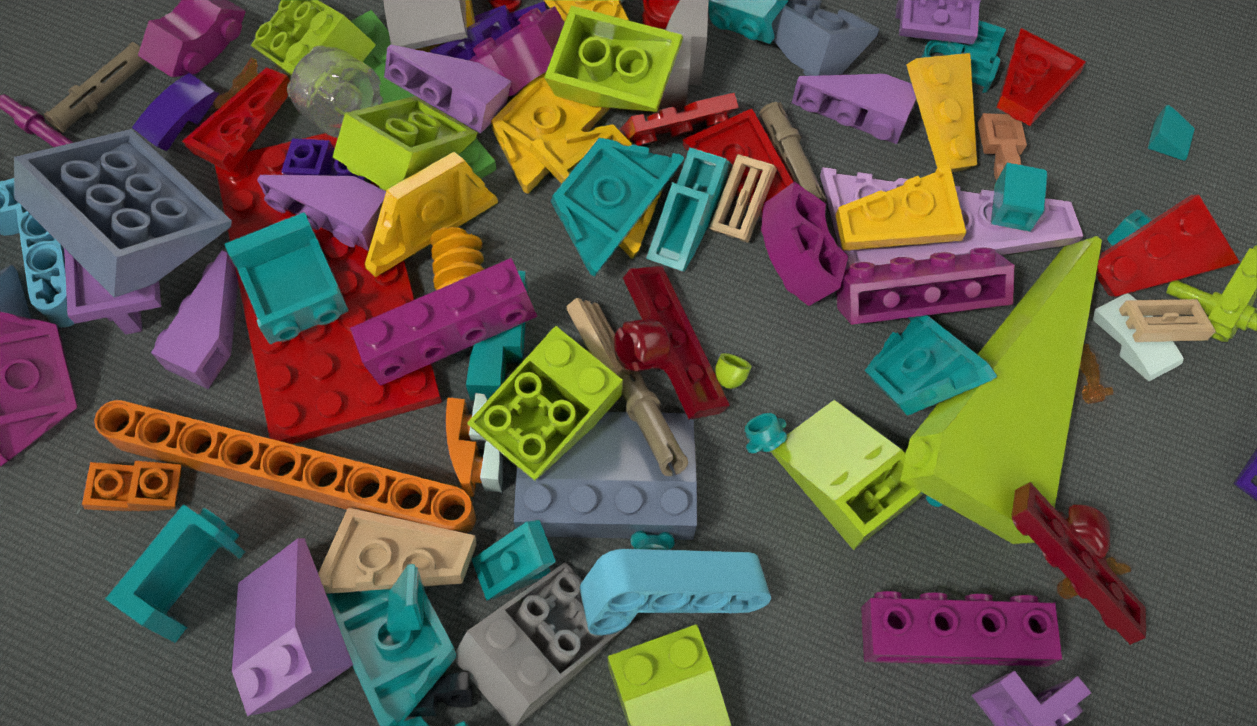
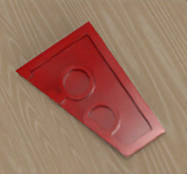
M1021 28L1013 47L996 108L1009 114L1013 119L1031 126L1080 75L1086 61Z
M266 67L182 142L191 153L231 173L295 87L287 75Z
M730 93L690 103L684 106V111L677 112V109L674 107L661 109L657 113L648 116V121H645L643 114L631 116L619 131L631 143L634 142L635 145L643 147L657 142L656 135L670 132L671 137H678L694 131L692 125L705 121L707 127L714 126L729 119L728 115L739 107L735 93Z
M752 108L682 140L683 147L687 151L690 147L726 158L732 164V168L738 154L774 165L777 171L765 202L793 183ZM746 166L735 193L738 197L743 189L750 167ZM760 171L755 186L753 188V191L747 204L748 206L751 203V200L753 198L754 192L756 190V187L758 185L759 179L763 171ZM764 204L759 214L761 218L763 216Z
M1198 194L1185 198L1099 255L1096 277L1108 296L1116 297L1237 264L1240 261Z

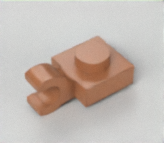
M983 113L978 122L984 154H995L994 176L997 181L1007 162L1021 165L1019 155L1022 154L1027 143L1021 121L1013 119L1009 114Z

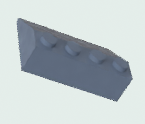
M132 129L14 157V199L114 298L155 284L231 227V219Z
M607 412L585 436L536 481L517 467L514 507L515 529L527 521L540 520L546 537L630 539L633 533L644 531L649 535H659L662 532H668L676 540H693L697 527V481L693 419L689 420L686 413H662L682 452L688 458L687 467L677 475L670 462L668 465L672 471V476L662 474L659 464L637 422L632 421L627 412Z

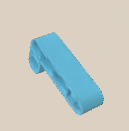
M14 178L1 181L0 235L7 236L20 233L31 304L51 323L57 324L58 327L72 326L75 323L67 314L64 247L14 199Z
M617 549L602 555L580 585L588 630L591 634L600 636L614 634L623 630L630 624L637 613H748L763 608L771 600L758 555L750 552Z

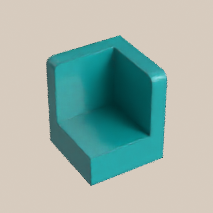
M1007 162L995 183L991 224L1031 232L1044 212L1047 171Z

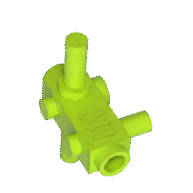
M1257 245L1253 249L1249 248L1222 294L1214 292L1212 295L1178 280L1171 281L1167 288L1166 294L1178 299H1197L1216 331L1211 337L1218 341L1228 342L1230 338H1233L1238 328L1244 331L1248 328L1257 331V308L1252 307L1257 298Z

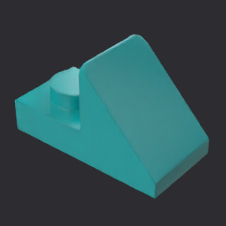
M540 520L525 522L471 559L486 601L496 599L536 583L551 572L549 566L556 562Z

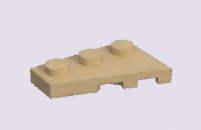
M348 508L318 575L326 594L391 589L408 564H415L418 567L423 586L462 584L477 543L475 535Z

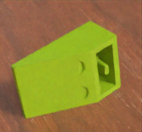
M281 0L278 11L269 22L260 26L255 35L256 39L251 44L254 49L328 104L332 102L376 46L346 16L319 0Z
M555 326L467 424L531 479L536 481L585 436L623 394V379Z
M835 400L788 433L786 441L770 451L853 550L905 511L924 494L900 480L905 462V453L902 449Z

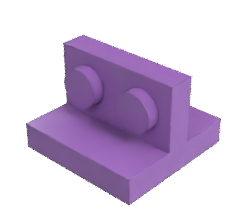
M898 0L895 18L900 19L899 36L974 44L978 34L979 4L981 0Z
M64 248L68 317L75 324L107 318L109 321H114L125 335L142 332L141 311L161 307L159 281L153 285L114 298Z
M1013 671L984 685L972 694V697L994 726H1064L1083 711L1078 703L1091 694V692L1077 676L1047 688L1037 696H1034L1017 673Z

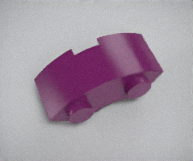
M181 0L169 14L160 19L148 21L138 56L170 77H181L188 73L196 74L212 62L227 47L230 41L235 40L240 35L242 30L241 23L246 11L229 0Z
M555 6L543 12H540L538 8L528 11L519 18L520 24L496 40L492 37L487 38L473 48L476 55L469 61L478 62L511 81L508 97L516 94L533 79L547 72L565 23Z
M793 182L765 202L761 231L770 260L783 280L785 288L806 305L810 306L841 288L849 256L837 246L829 233L825 219L826 203L796 182Z

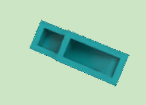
M689 147L677 184L672 182L646 259L685 272L707 230L731 171L732 164L726 158Z
M518 271L528 293L526 271ZM526 322L474 344L466 380L470 401L475 400L476 393L484 394L488 400L506 381L507 363L523 362Z

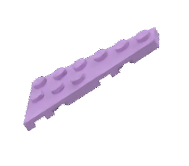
M822 167L820 178L827 198L839 248L842 249L835 216L838 207L880 190L887 192L902 186L908 179L898 178L895 182L872 179V174L860 172L857 173V176L836 174V169ZM955 186L966 229V234L962 241L844 250L849 256L845 269H849V266L856 262H870L874 265L890 264V260L897 257H909L915 260L930 259L931 254L938 252L964 255L970 254L971 249L980 247L992 248L998 254L1005 255L1067 246L1080 242L1083 238V233L1071 202L1045 198L1044 212L1031 232L991 224L994 191L981 190L980 194L960 191V186Z

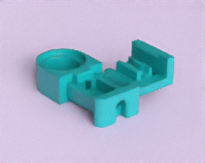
M978 20V34L974 44L962 45L956 42L931 40L925 46L921 58L930 57V54L934 52L944 55L963 54L961 53L962 51L964 54L970 53L972 82L983 86L982 93H986L995 78L1000 64V58L996 54L1006 29Z

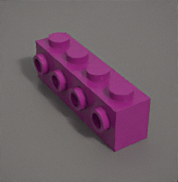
M987 247L971 249L970 254L955 255L948 252L933 253L930 255V259L923 260L897 257L891 259L890 264L874 265L870 262H856L851 264L849 269H845L841 288L837 290V309L852 325L1012 305L1014 264L998 254L995 249Z
M509 258L350 329L362 363L381 386L538 316L512 258Z
M877 592L874 594V598H870L861 607L864 662L1047 667L1062 660L1056 603H1039L1038 597L1034 595L1010 597V602L993 601V596L989 594H971L965 596V600H948L945 593H924L919 595V599H902V593Z

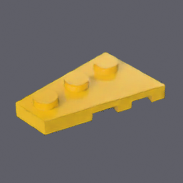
M970 53L916 58L906 64L937 168L949 163L951 172H957L976 166L977 155Z
M949 163L938 167L935 173L919 178V176L906 180L902 186L887 192L880 190L838 207L835 215L843 251L962 241L966 234Z

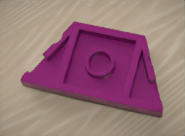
M0 312V466H3L79 407L58 325Z

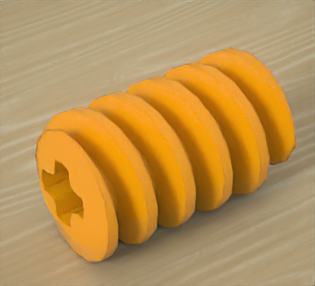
M444 227L433 232L431 235V245L433 246L431 252L432 259L434 260L432 267L435 275L433 278L434 288L436 290L484 270L481 266L484 262V257L480 252L482 240L478 236L468 234L466 230L458 227Z

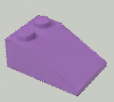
M305 538L296 539L238 583L232 673L247 716L290 708L353 666Z

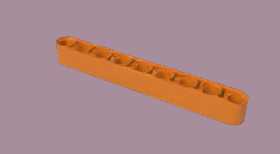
M122 400L107 402L100 407L95 415L94 423L97 431L116 448L125 452L171 464H181L182 467L346 510L353 508L466 534L472 530L476 522L475 510L469 495L464 490L455 486ZM129 420L127 426L123 430L117 432V428L120 426V424ZM170 430V434L165 440L156 443L158 437L163 432ZM211 441L210 447L205 452L196 454L201 444ZM253 451L249 461L237 465V461L242 454ZM288 462H295L291 472L278 476V471L282 465ZM337 473V477L332 484L319 487V481L325 474ZM367 484H379L376 494L368 498L360 497L361 490ZM419 494L422 496L421 502L415 508L404 509L401 507L403 500L408 495ZM452 505L465 507L463 515L458 519L446 520L443 518V514L448 507Z

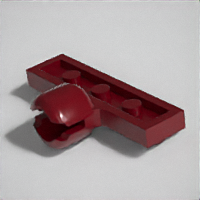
M663 266L629 269L624 275L623 280L642 320L626 321L623 323V327L616 331L613 341L616 359L621 366L629 371L636 372L656 368L664 370L669 376L689 420L721 414L730 404Z
M1031 482L1016 489L1011 517L1017 530L1022 535L1029 536L1039 546L1046 561L1052 567H1058L1071 581L1075 592L1082 599L1090 601L1100 612L1102 620L1109 629L1116 630L1129 645L1145 639L1146 607L1115 575L1105 559L1110 550V523L1106 516L1094 507L1076 504L1069 507L1067 518L1062 511L1058 512Z

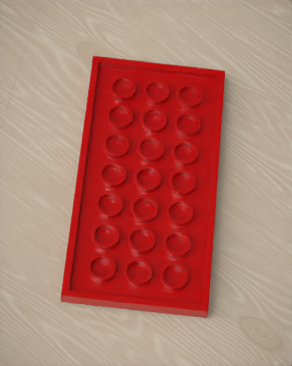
M340 130L303 139L329 140L335 149ZM291 141L246 152L231 173L215 165L224 213L232 220L231 227L228 229L230 241L295 216V214L289 211L281 213L270 207L264 200L265 194L257 181L260 175H283L281 171ZM371 181L372 185L379 188V185ZM323 228L319 230L313 229L349 312L341 314L338 319L329 324H318L303 330L291 340L277 341L269 344L257 324L258 318L236 268L270 439L294 444L442 403L432 363L380 386L362 363L350 329L415 300L405 260L375 277L365 267L368 250L356 244L354 247H349L340 242L333 233Z

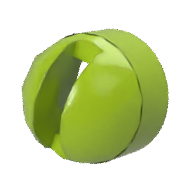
M722 353L715 366V375L720 385L727 389H735L745 382L751 370V365L736 355Z

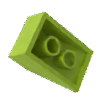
M571 6L544 78L557 97L589 106L657 112L683 41V35Z
M413 96L345 113L333 158L346 165L351 173L366 177L379 185L380 189L387 191L389 188L453 152L459 155L476 139L478 132L420 98Z
M697 624L608 656V668L628 726H731L717 677Z

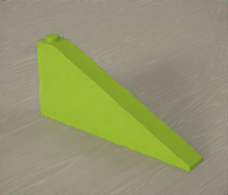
M1098 236L1065 246L1061 249L977 354L989 363L997 377L992 381L939 402L912 435L905 453L901 481L1012 544L1035 543L1029 536L1022 535L1013 523L1011 514L1016 489L1031 482L1055 508L1102 239Z

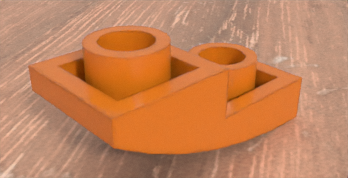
M447 398L446 435L450 458L462 489L469 496L474 497L476 483H482L480 475L483 457H480L476 442L471 441L469 436L470 426L467 422L472 418V415L469 414L465 399Z
M135 461L134 466L90 462L82 506L84 509L107 511L175 509L182 465Z

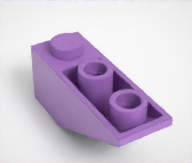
M389 45L387 47L384 78L480 134L506 106L511 81L478 62L396 45Z
M887 74L799 76L792 99V104L800 106L808 112L818 113L836 120L841 125L854 127L872 134L877 139L887 140L895 144L898 143L916 102L915 92L911 83Z
M260 175L257 181L265 194L264 200L270 207L281 213L289 211L298 215L305 212L313 229L319 230L323 228L333 233L343 244L349 247H354L356 244L369 251L386 191L355 176Z
M223 250L214 262L207 265L201 281L192 294L182 301L179 313L168 329L163 330L159 334L155 347L151 352L166 370L206 389H209L231 356L238 278L234 263L228 253Z

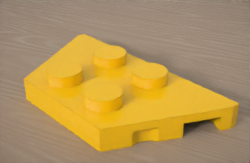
M546 72L529 82L491 120L492 130L522 190L526 194H529L550 172L530 151L531 142L543 138L544 142L565 138L566 133L576 131L588 132L610 109L608 107L589 106L555 96L544 78Z
M614 124L596 127L590 132L576 131L566 133L565 138L546 142L543 141V138L535 139L531 142L530 151L562 184L598 138L618 141L624 146H631L632 143ZM661 192L619 245L631 259L639 251Z
M455 152L432 163L430 166L386 191L366 258V269L377 277L431 244V235L436 230L444 227L461 226L497 204L498 198L484 186L485 183L480 177L472 172L473 169Z

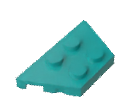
M598 138L552 195L551 204L592 276L595 277L682 165L685 159L682 155L673 153L671 157L648 153L649 148L637 145L624 146L618 141Z
M928 315L908 317L911 322L901 336L898 333L892 332L884 343L881 352L873 358L864 370L871 380L907 416L992 381L997 377L989 363Z
M391 589L326 594L353 663L355 673L379 726H400L457 657L455 649L425 591L424 618L421 630L388 632L387 630L388 598Z

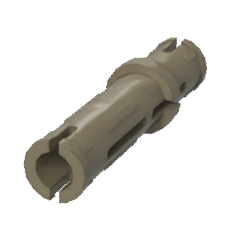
M131 42L126 49L101 67L83 84L72 86L68 90L70 94L44 114L47 121L63 134L67 128L87 112L90 114L98 109L97 104L144 64L148 63L138 56L140 46Z
M772 102L764 106L759 114L769 131L770 141L779 154L791 179L826 203L827 198L820 188L810 163L801 148V136L798 130L790 124L782 103Z
M627 370L619 374V377L623 379L622 395L627 403L626 412L629 418L637 422L659 464L662 474L672 476V471L668 465L669 462L676 475L680 474L687 467L688 458L682 452L660 412V401L657 395L648 390L639 371H631L634 382L631 380Z

